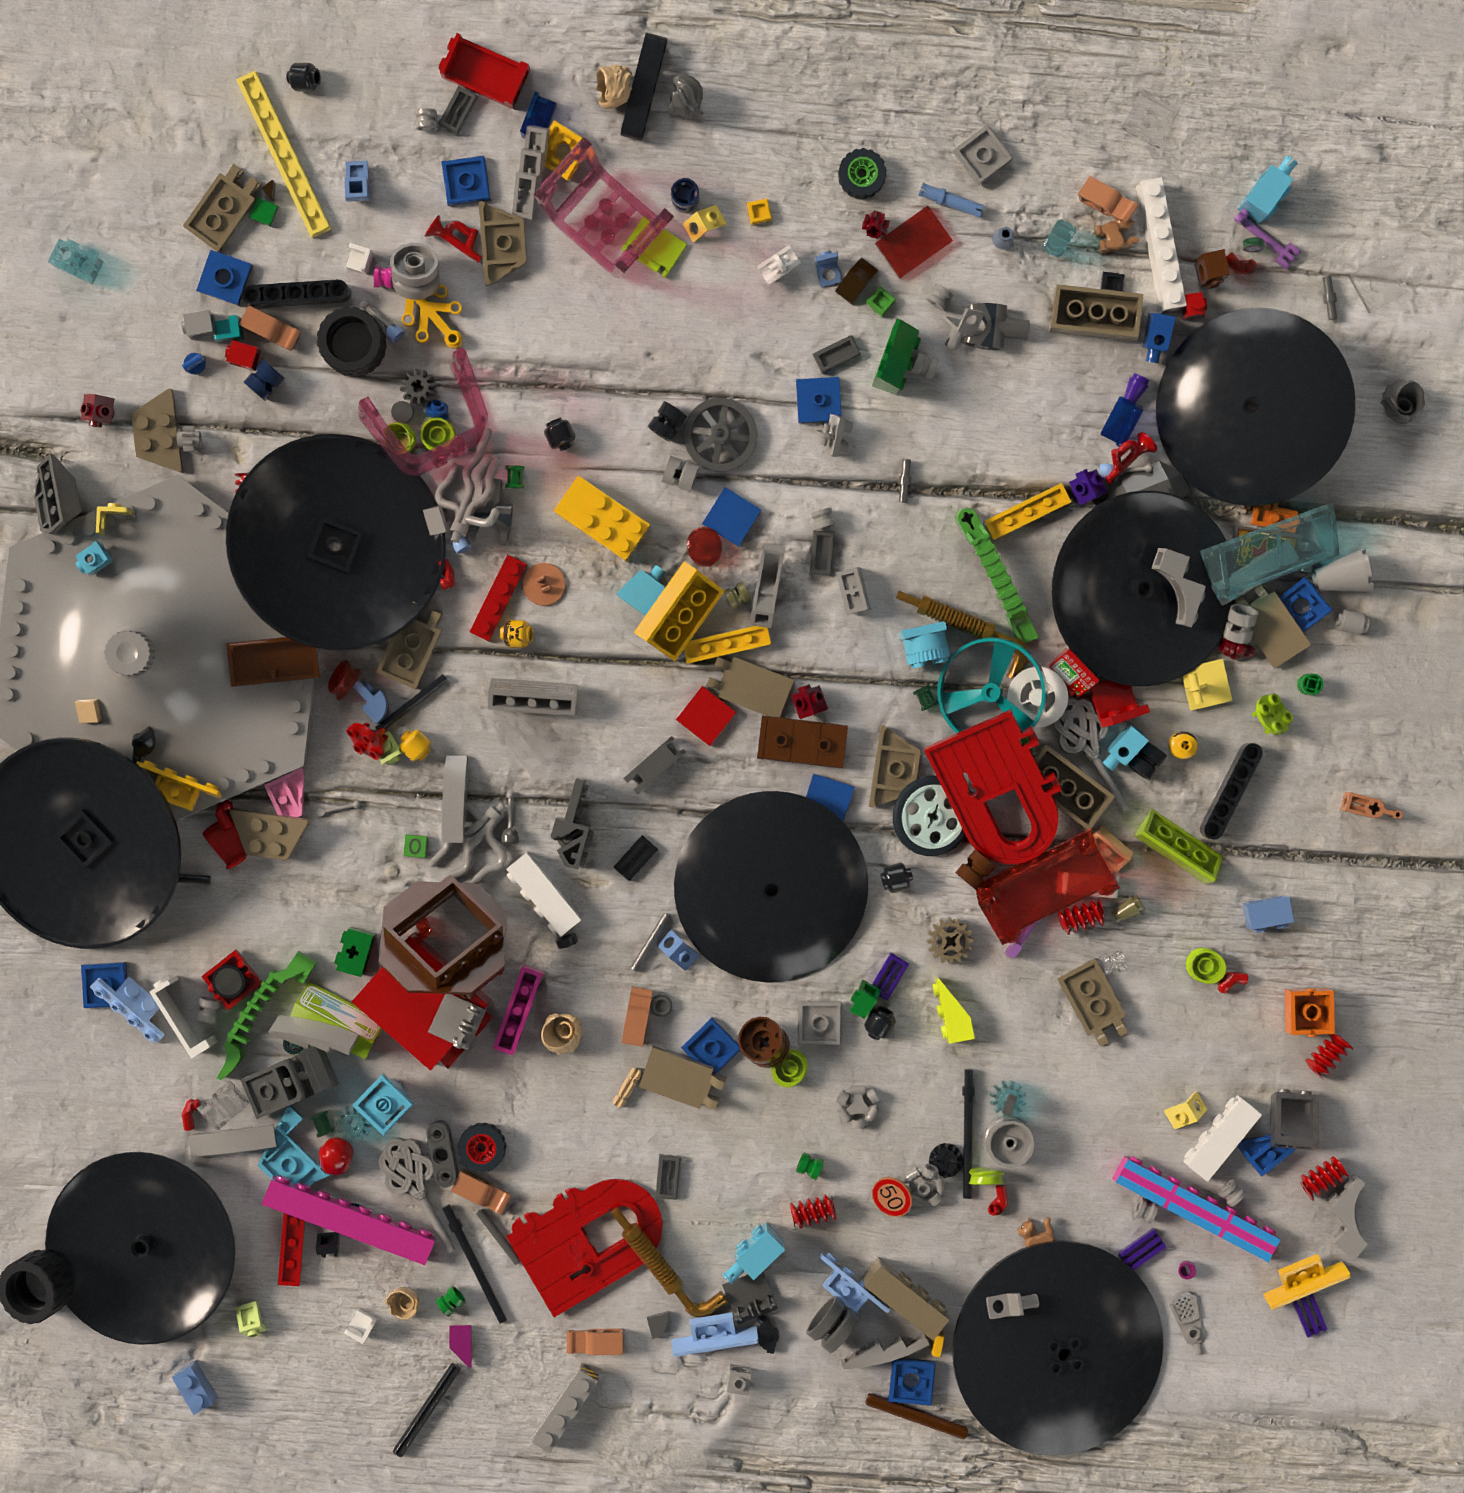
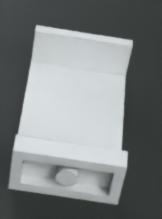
M167 976L153 984L155 989L151 990L150 994L192 1059L219 1041L214 1034L199 1043L165 989L178 981L179 977L171 978Z

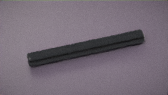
M450 1364L394 1447L393 1453L395 1455L403 1457L459 1374L461 1368L458 1365Z

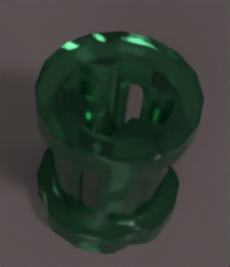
M930 684L912 692L913 695L917 696L922 706L920 708L921 711L939 704L930 691Z
M327 1110L309 1117L317 1130V1138L335 1130L330 1124Z

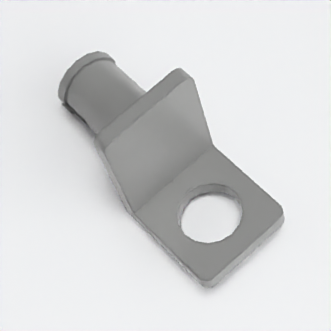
M967 308L962 319L946 316L944 320L951 325L952 329L944 345L952 350H957L964 333L976 334L984 313ZM975 315L976 321L972 325H967V319Z
M1007 1293L986 1298L990 1319L1023 1316V1310L1039 1307V1299L1036 1294L1021 1296L1020 1293ZM996 1300H1000L1004 1305L1003 1311L1000 1313H996L993 1310V1303Z

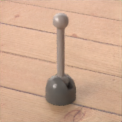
M508 791L506 794L508 798V828L502 832L501 843H519L518 832L512 828L513 798L515 794L513 791Z

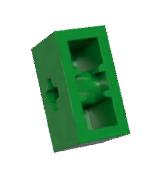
M354 927L344 931L340 941L343 944L342 951L337 952L334 964H337L336 970L358 977L364 976L376 934ZM356 946V951L359 954L352 956V952L349 949Z

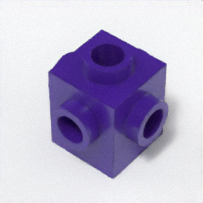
M1087 469L1075 474L1077 478L1069 482L1072 492L1080 505L1107 493L1103 479L1097 469L1090 472Z

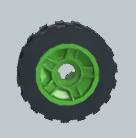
M866 148L854 149L842 159L838 171L839 184L842 186V190L847 192V195L850 197L853 196L855 199L873 197L884 185L887 171L884 165L885 162L878 153L873 152L874 150H867ZM860 169H862L863 172L866 174L865 177H860L858 175Z

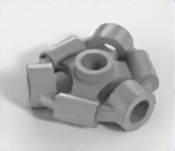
M851 1086L850 1089H842L836 1100L839 1110H837L844 1123L847 1122L853 1129L866 1128V1125L870 1121L873 1122L879 1112L878 1104L880 1099L873 1089H867L865 1086ZM851 1094L853 1096L852 1103L845 1107L844 1105ZM867 1094L872 1102V1106H867L864 1102L863 1096ZM854 1114H864L865 1119H852V1116Z
M926 1164L925 1167H916L906 1174V1179L903 1182L910 1189L913 1202L922 1205L928 1203L936 1206L942 1201L945 1184L943 1176L939 1175V1170L936 1166ZM911 1181L915 1182L917 1191L913 1193ZM934 1190L933 1192H931V1193L929 1194L928 1197L925 1196V1195H927L930 1191Z

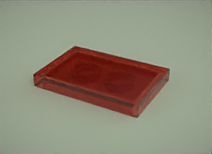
M927 205L878 240L875 246L897 277L901 279L952 243L953 240Z

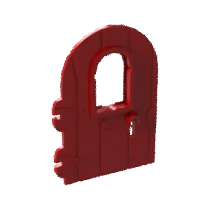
M614 1178L602 1180L582 1191L576 1187L568 1188L565 1190L568 1198L565 1199L562 1193L556 1195L553 1201L554 1208L542 1215H539L537 1212H527L523 1215L527 1221L526 1223H523L519 1217L512 1224V1233L506 1237L553 1317L560 1315L644 1264L628 1244L629 1242H626L624 1238L598 1253L595 1246H592L586 1236L587 1233L583 1226L613 1208L620 1206L629 1207L636 1214L637 1224L644 1232V1235H647V1238L654 1244V1247H658L663 1227L661 1212L652 1195L639 1184L629 1180ZM584 1265L591 1267L590 1271H584L579 1276L571 1279L570 1275L582 1270Z

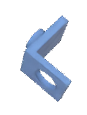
M832 251L820 253L816 257L815 265L820 287L841 283L837 263L838 252L832 253ZM831 268L834 270L835 277L833 280L828 281L823 278V271L825 269Z
M670 930L657 944L669 959L685 971L700 956L673 930ZM674 938L673 945L670 948H666L667 941Z

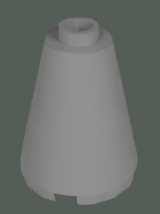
M1360 549L1315 569V574L1311 575L1313 586L1318 587L1319 591L1369 592L1374 590V584L1370 581L1372 571L1366 549Z

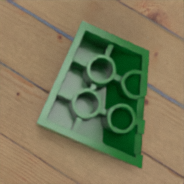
M896 319L872 387L894 395L899 390L903 391L907 380L904 378L905 371H910L914 360L911 357L913 349H918L921 338L918 337V329L901 319Z

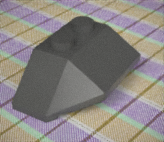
M49 454L37 466V473L39 474L36 480L34 499L40 531L55 534L81 513L75 478L53 454Z
M1157 460L1150 463L1153 466V471L1150 473L1138 471L1119 475L1106 500L1128 492L1143 490L1166 492L1180 497L1188 496L1192 492L1188 481L1183 478L1177 469Z

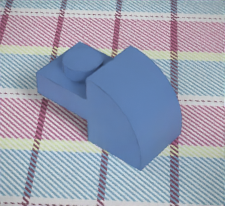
M368 161L346 162V201H370L371 189L369 185Z
M357 681L353 687L367 701L361 709L376 724H379L386 717L389 709V702L385 692L380 690L377 694H374L375 689L368 681Z

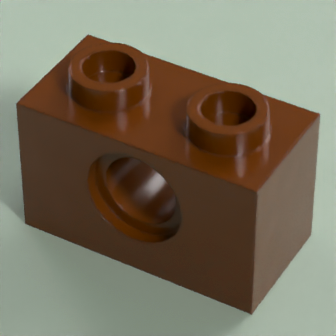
M1225 249L1203 253L1194 262L1199 287L1206 286L1207 289L1218 287L1230 275Z

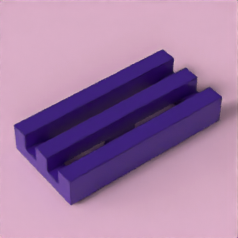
M891 952L872 982V985L876 987L892 959L895 960L879 987L881 990L879 996L887 1001L909 966L908 962ZM899 963L902 964L900 971L886 994L882 993Z
M1152 1228L1118 1252V1254L1132 1270H1135L1165 1249L1166 1246ZM1150 1237H1154L1153 1240H1151L1149 1243H1147L1139 1250H1137L1135 1253L1126 1258V1254H1128L1133 1249L1141 1245ZM1157 1243L1159 1244V1245H1157L1156 1247H1154L1153 1249H1151L1149 1252H1147L1146 1254H1144L1142 1257H1140L1139 1259H1137V1260H1136L1135 1262H1133L1132 1264L1130 1263L1131 1261H1133L1134 1259H1136L1138 1256H1140L1141 1254H1143L1145 1251H1147L1148 1249H1150L1151 1247H1153L1155 1244H1157Z
M1313 1294L1308 1295L1320 1326L1316 1325L1306 1298H1301L1312 1326L1310 1330L1298 1301L1292 1302L1307 1338L1312 1337L1313 1334H1319L1322 1330H1328Z

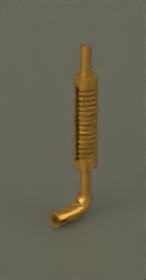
M902 591L897 593L896 599L918 607L917 613L925 616L927 614V617L931 616V619L934 618L935 621H944L946 625L950 624V627H957V630L961 629L962 632L965 630V633L969 632V635H976V638L997 637L1009 639L1028 650L1024 641L1018 637L1015 639L994 630L996 625L993 623H985V620L982 621L978 617L974 618V615L970 617V614L966 615V612L963 613L962 610L959 612V609L955 610L954 607L951 609V606L947 607V604H940V601L936 602L935 599L932 601V598L923 595L921 600ZM1015 649L1013 663L1006 675L1011 679L1015 671L1016 676L1029 663L1028 657L1018 649Z
M618 1208L612 1210L611 1214L624 1229L621 1234L626 1242H629L628 1244L638 1257L641 1258V1261L646 1264V1267L660 1285L663 1286L667 1294L671 1295L674 1293L678 1297L688 1314L697 1318L708 1315L712 1316L713 1312L728 1303V1299L725 1295L723 1296L722 1291H719L706 1302L703 1301L700 1304L692 1302L681 1289L683 1281L671 1269V1266L661 1256V1253L656 1250L657 1248L649 1241L647 1235H644L637 1223L630 1224Z

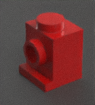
M1202 292L1185 294L1186 306L1182 309L1183 320L1205 317V311L1208 306Z

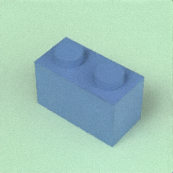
M1283 895L1242 903L1247 929L1254 930V933L1265 932L1267 927L1275 926V929L1286 928L1288 923L1294 922L1289 896Z
M196 1360L179 1369L172 1376L174 1383L193 1415L212 1405L218 1397Z

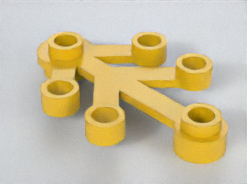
M440 284L432 295L444 299L448 295V289ZM444 288L445 293L438 295V289ZM405 298V314L401 318L405 326L411 327L415 324V317L413 316L414 302L420 306L419 330L415 335L418 342L426 343L429 340L428 320L430 318L444 334L445 343L449 348L457 349L462 345L463 339L458 331L451 330L436 313L448 312L453 315H459L462 312V306L458 301L438 303L427 302L425 299L412 300ZM453 305L459 306V310L457 312L452 311ZM407 316L412 317L411 323H405ZM420 333H426L424 340L419 339ZM451 335L457 336L455 342L449 341Z

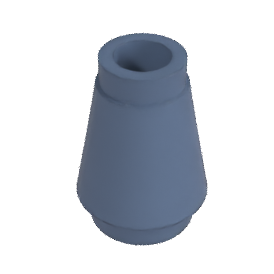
M1009 227L997 229L992 236L993 244L999 249L1009 248L1014 241L1012 230ZM1002 233L1006 234L1008 238H1004Z

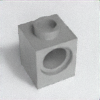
M210 310L183 314L184 321H181L182 330L190 339L216 335L214 315Z
M730 1364L727 1380L728 1393L749 1395L752 1376L751 1367Z

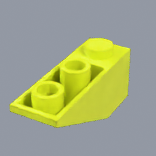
M938 977L935 978L936 983L932 984L934 996L939 997L940 1005H936L938 1017H943L944 1026H941L943 1039H947L949 1044L975 1039L971 1017Z

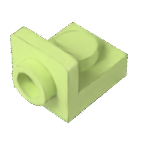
M388 731L385 733V735H388V739L383 744L385 751L380 759L382 764L388 763L390 766L401 759L399 755L403 753L400 751L399 745L392 733Z
M257 1301L235 1307L240 1333L248 1336V1338H253L261 1335L260 1332L266 1331V1326L262 1324L259 1303Z

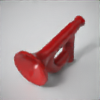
M438 215L424 235L425 237H441L462 253L477 261V263L483 257L473 250L479 231L469 228L460 221L449 222L444 228L440 215ZM454 230H459L467 236L466 244L452 234Z
M1139 432L1137 434V442L1127 440L1118 449L1111 450L1114 469L1105 477V480L1111 484L1141 454L1146 452L1155 453L1158 448L1152 438L1143 432ZM1130 449V453L1121 461V457Z

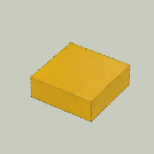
M768 198L746 203L751 225L772 221Z
M943 1331L938 1334L934 1341L932 1340L930 1351L934 1357L940 1358L945 1337Z

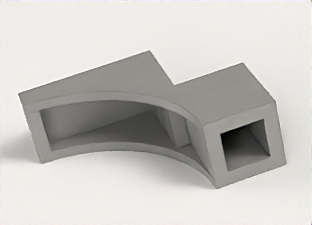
M768 543L763 545L750 625L767 628L772 626L785 546Z
M1158 548L1151 569L1161 573L1170 582L1176 593L1178 601L1176 624L1192 628V625L1198 618L1197 611L1199 605L1205 598L1204 590L1206 586L1183 578L1189 569L1188 561L1190 557L1169 549Z
M1353 1174L1344 1180V1183L1341 1185L1342 1187L1337 1193L1334 1192L1327 1199L1328 1203L1325 1206L1343 1222L1341 1226L1339 1225L1333 1230L1330 1240L1354 1261L1368 1244L1361 1237L1355 1222L1356 1200L1365 1183Z

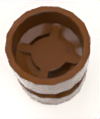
M974 849L967 858L968 863L962 864L955 873L977 890L984 882L983 877L989 876L996 867Z

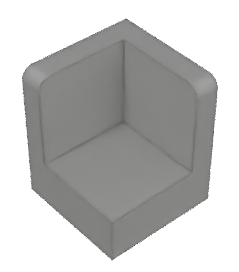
M437 505L423 510L430 535L450 531L454 520H445L441 506Z

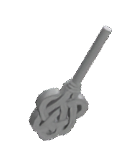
M1068 698L1067 705H1070L1071 708L1065 710L1063 715L1052 724L1053 728L1059 733V746L1065 753L1076 754L1082 751L1087 758L1093 760L1110 793L1115 796L1114 800L1120 811L1123 813L1129 807L1100 757L1098 741L1106 736L1108 726L1101 727L1098 715L1095 714L1094 707L1090 701ZM1074 718L1078 719V726L1073 722ZM1096 723L1099 725V732H1098V733H1097V725H1096ZM1069 730H1071L1074 734L1078 735V738L1074 736L1072 733H1070ZM1066 740L1072 743L1074 747L1069 746ZM1086 740L1089 741L1090 747L1086 744Z
M398 1137L391 1138L386 1143L384 1151L378 1160L380 1169L386 1175L385 1185L387 1190L392 1194L398 1195L409 1191L412 1197L420 1201L447 1252L454 1251L455 1247L427 1198V1187L424 1182L430 1179L433 1174L431 1158L422 1154L421 1147L416 1140H404ZM393 1146H399L397 1150L392 1149ZM400 1158L405 1160V1166L399 1161ZM413 1160H415V1171H416V1172H414ZM423 1164L427 1167L426 1173H424ZM393 1181H395L401 1186H396Z

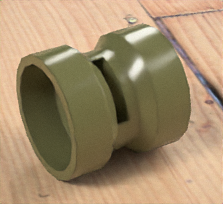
M743 581L738 583L735 588H728L724 592L732 610L738 608L739 604L743 602L748 603L752 601Z

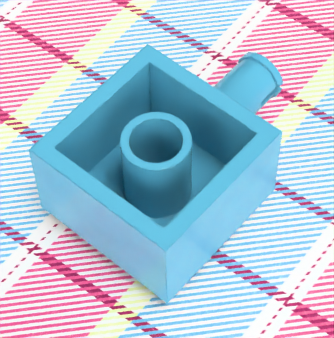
M1286 156L1279 168L1272 164L1260 176L1237 210L1246 209L1249 212L1247 217L1257 224L1262 220L1267 221L1270 216L1272 217L1280 206L1277 202L1280 203L1292 189L1289 185L1293 179L1289 175L1294 167L1297 166V161L1294 159L1289 164L1292 157Z
M767 1222L763 1226L761 1224L756 1226L751 1232L752 1236L747 1241L743 1239L735 1247L737 1249L735 1251L736 1262L722 1274L731 1285L744 1272L753 1280L756 1279L785 1251L784 1240Z

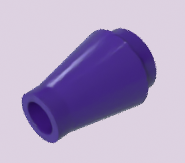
M1134 373L1132 377H1129L1122 401L1134 407L1135 403L1149 387L1148 383L1150 380Z

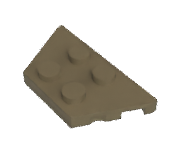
M480 201L479 215L485 287H488L527 264L525 227L523 218L511 215L504 210L494 208Z
M171 388L131 413L135 452L138 458L182 473L181 448L177 445L178 423L174 391Z
M880 725L869 800V807L871 808L897 800L901 791L908 784L915 781L918 774L921 750L888 729L885 725Z
M241 809L230 810L245 853L251 856L289 860L295 851V846L301 841L303 832L311 823V819Z

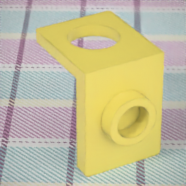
M717 205L695 212L683 223V226L692 242H696L706 232L724 226L726 221ZM692 222H695L698 226L697 234L691 229Z
M108 503V507L97 506L96 533L105 536L106 514L132 515V510L121 507V504Z
M1194 1092L1186 1102L1167 1108L1164 1112L1173 1128L1177 1129L1197 1122L1207 1111V1107L1198 1092ZM1194 1100L1199 1104V1111L1194 1106Z

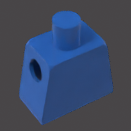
M1148 313L1142 344L1143 348H1148L1147 362L1159 363L1161 351H1168L1176 317ZM1155 336H1158L1160 339L1158 344L1154 343Z

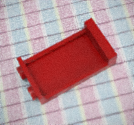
M456 33L455 38H451L448 43L447 50L449 52L446 58L443 57L440 61L438 70H440L441 77L514 109L529 75V64L523 61L518 63L462 38L461 34Z

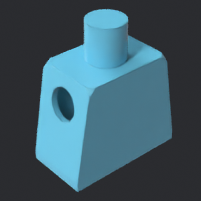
M657 565L654 566L649 575L640 570L616 595L646 616L666 588L659 583L666 571Z
M1129 722L1108 746L1107 749L1110 755L1103 761V764L1112 771L1120 762L1126 766L1149 741L1147 736ZM1121 747L1127 748L1123 753L1118 752Z

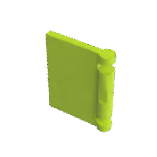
M643 216L621 250L626 252L629 246H632L631 257L656 273L660 270L661 266L664 267L665 270L661 276L666 278L687 246V243Z

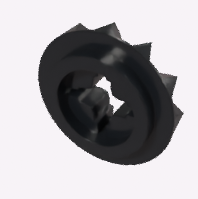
M950 1143L937 1145L929 1156V1164L936 1166L939 1170V1175L943 1176V1178L954 1177L961 1171L964 1163L963 1155L959 1148ZM946 1152H948L949 1159L955 1161L948 1163L947 1169H945L944 1163L937 1161L944 1159Z

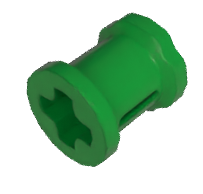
M506 465L507 483L505 488H524V484H522V471L525 470V466Z

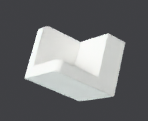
M350 243L349 248L351 252L346 268L368 275L374 253L371 249Z
M358 1309L345 1334L363 1344L377 1319Z

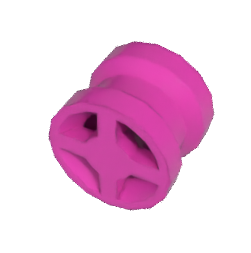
M375 266V288L386 286L387 289L393 288L391 267L385 269L381 266Z

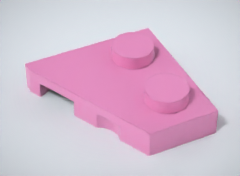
M303 767L264 785L278 815L292 817L303 815L305 771Z

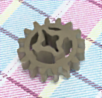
M951 917L947 918V922L939 919L940 925L937 926L933 923L932 926L935 930L928 931V934L932 936L931 939L926 940L927 943L932 944L928 950L930 952L935 951L933 955L935 959L941 956V963H944L946 959H948L949 964H953V959L960 963L962 955L966 958L968 957L966 950L973 949L969 946V943L974 942V939L968 937L972 931L965 930L967 927L966 923L959 925L960 919L958 918L954 922H952ZM948 926L956 927L952 931H945L943 929ZM937 934L940 936V944L938 945V947L936 945ZM962 934L964 936L963 947L960 945V937L962 936ZM947 936H954L953 941L955 943L953 945H945L947 943ZM948 950H955L957 952L952 955L944 954Z

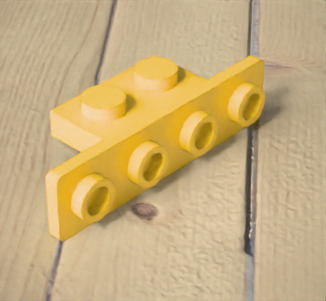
M145 760L144 763L137 761L136 763L144 771L158 776L155 783L166 797L168 803L193 811L200 792L220 799L222 797V793L218 791L219 787L213 784L206 783L204 786L197 783L198 780L186 775L185 778L177 776L178 772L172 769L165 768L164 771L157 769V765Z
M1315 1254L1279 1269L1278 1273L1283 1286L1268 1291L1263 1295L1270 1308L1274 1310L1349 1279L1351 1275L1342 1261L1323 1268L1321 1258L1318 1254Z

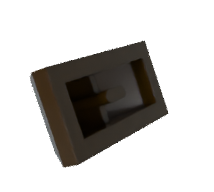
M861 257L848 271L835 292L852 305L879 270Z

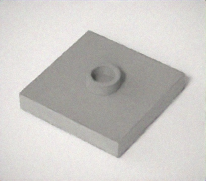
M988 124L953 150V154L978 186L1014 159Z
M798 1000L797 1044L841 1045L842 1002Z

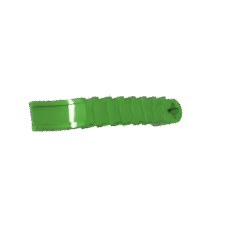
M971 508L959 509L955 514V522L960 527L969 544L973 545L975 555L981 560L980 565L985 568V574L990 578L991 586L997 592L996 597L1002 602L1000 604L1001 608L1007 612L1005 616L1016 638L1018 637L1024 641L1025 644L1039 638L1029 618L1027 609L1022 603L1023 600L1019 597L1018 590L1014 587L1011 581L1012 578L1008 575L1007 568L1003 565L1001 557L997 554L995 545L992 544L989 538L990 535L983 527L978 515ZM963 513L970 514L971 517L968 518V523L962 521Z
M298 951L286 969L278 972L274 970L269 972V977L261 983L260 989L258 988L254 992V997L247 1002L246 1008L240 1013L241 1016L234 1022L233 1029L227 1034L228 1038L224 1043L227 1055L226 1062L217 1079L222 1080L228 1076L243 1059V1047L235 1042L234 1039L248 1045L251 1038L238 1032L242 1029L250 1033L253 1029L252 1026L245 1023V1020L256 1021L258 1016L251 1011L253 1008L259 1012L263 1010L264 1006L258 1003L260 998L266 1002L270 1001L272 996L265 993V991L269 989L276 993L279 989L276 986L277 983L284 984L291 977L304 984L317 964L316 961Z

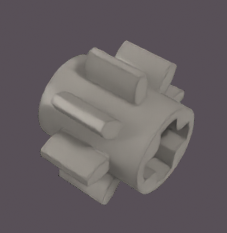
M183 426V431L177 432L178 447H183V452H196L195 447H201V432L195 431L194 426Z

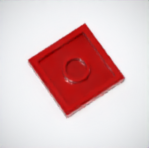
M702 686L676 720L710 746L736 712Z

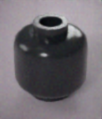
M294 63L289 71H287L286 79L294 91L312 92L320 84L321 75L319 69L312 63Z
M560 417L546 424L547 428L544 430V435L552 449L559 448L560 451H564L572 447L571 442L575 440L576 436L568 420H562Z
M903 863L886 866L883 868V873L880 874L884 890L888 889L890 893L909 889L910 881L913 880L910 867L906 868Z
M882 1006L872 1009L864 1024L868 1036L875 1040L888 1038L896 1023L893 1016L894 1013Z

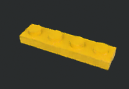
M1060 483L983 522L992 540H995L1071 503V500L1063 484Z
M752 626L691 640L684 648L686 662L689 664L771 645L767 627Z

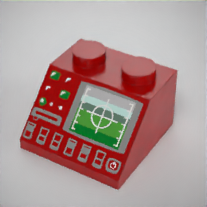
M1065 648L1047 665L1050 670L1056 672L1063 679L1068 694L1071 697L1074 694L1080 697L1100 681L1068 648Z

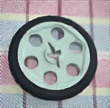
M925 776L908 784L899 794L893 809V826L900 842L910 851L923 856H939L948 853L956 848L966 836L953 808H945L944 800L947 796L937 776ZM928 789H933L935 797L927 801L924 794ZM911 803H917L918 811L915 814L908 813L907 809ZM934 812L937 818L932 819L930 822L928 814ZM950 818H955L957 821L954 829H948L946 826V822ZM914 824H919L921 827L918 835H912L910 832V828ZM934 831L940 833V839L936 843H932L929 839L930 834Z

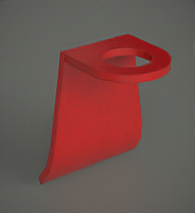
M229 817L234 827L224 832L217 821L202 833L206 841L225 862L226 869L240 864L247 858L232 817Z

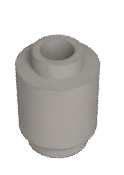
M1344 609L1341 613L1337 614L1335 625L1338 626L1339 631L1358 635L1361 633L1366 634L1370 624V617L1365 616L1364 613Z

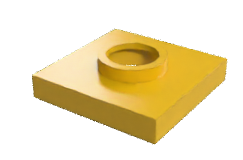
M554 120L549 128L550 133L545 167L570 182L591 143ZM561 144H567L571 148L566 160L559 159L556 154V150Z

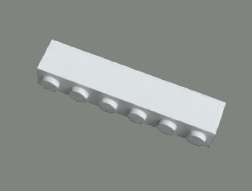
M1160 177L1140 181L1136 186L1160 314L1179 311L1186 306V300L1163 180Z

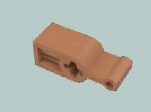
M1089 176L1078 193L1080 202L1106 216H1112L1126 225L1139 207L1136 202L1123 197L1117 190Z
M249 305L239 323L242 328L289 351H293L301 334V331Z
M1344 792L1340 808L1341 811L1368 818H1379L1386 814L1390 818L1401 819L1403 815L1399 810L1385 809L1382 801L1352 792ZM1369 806L1376 807L1375 811L1370 810Z
M631 987L621 1043L643 1047L653 990Z
M463 1168L451 1189L455 1194L477 1205L487 1207L502 1215L511 1197L510 1193L495 1187L491 1182Z
M623 1328L588 1329L586 1331L567 1330V1353L623 1355Z

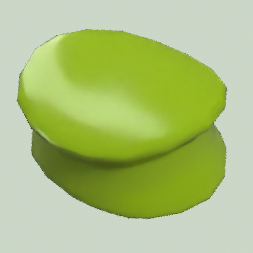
M442 418L428 419L420 430L421 442L425 448L433 453H445L451 450L455 444V428L448 420Z
M1196 948L1187 956L1185 962L1186 970L1198 982L1214 984L1223 979L1226 974L1224 959L1212 949Z
M789 1049L786 1059L778 1066L771 1068L772 1077L779 1086L794 1087L806 1076L808 1062L802 1052Z
M976 1167L969 1171L971 1175L969 1184L1001 1185L1003 1184L1002 1176L1005 1172L987 1167Z

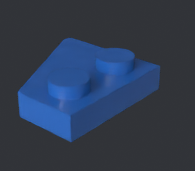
M1270 1134L1241 1140L1237 1145V1148L1261 1177L1295 1151V1149L1270 1147Z

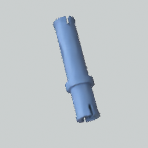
M924 182L921 186L923 190H920L918 196L935 201L938 205L943 204L977 218L980 217L982 213L980 211L984 207L983 204L946 192L944 188L938 189L927 185Z

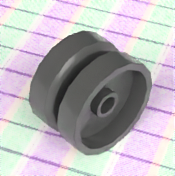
M837 1296L831 1297L820 1308L806 1330V1334L814 1341L822 1339L821 1346L829 1353L836 1351L854 1330L860 1317L851 1308L844 1310L845 1304Z

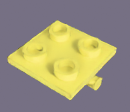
M1223 659L1200 664L1194 670L1182 676L1190 711L1233 701Z

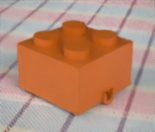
M1329 988L1284 989L1285 1032L1290 1035H1308V1037H1317V1034H1335L1334 990Z

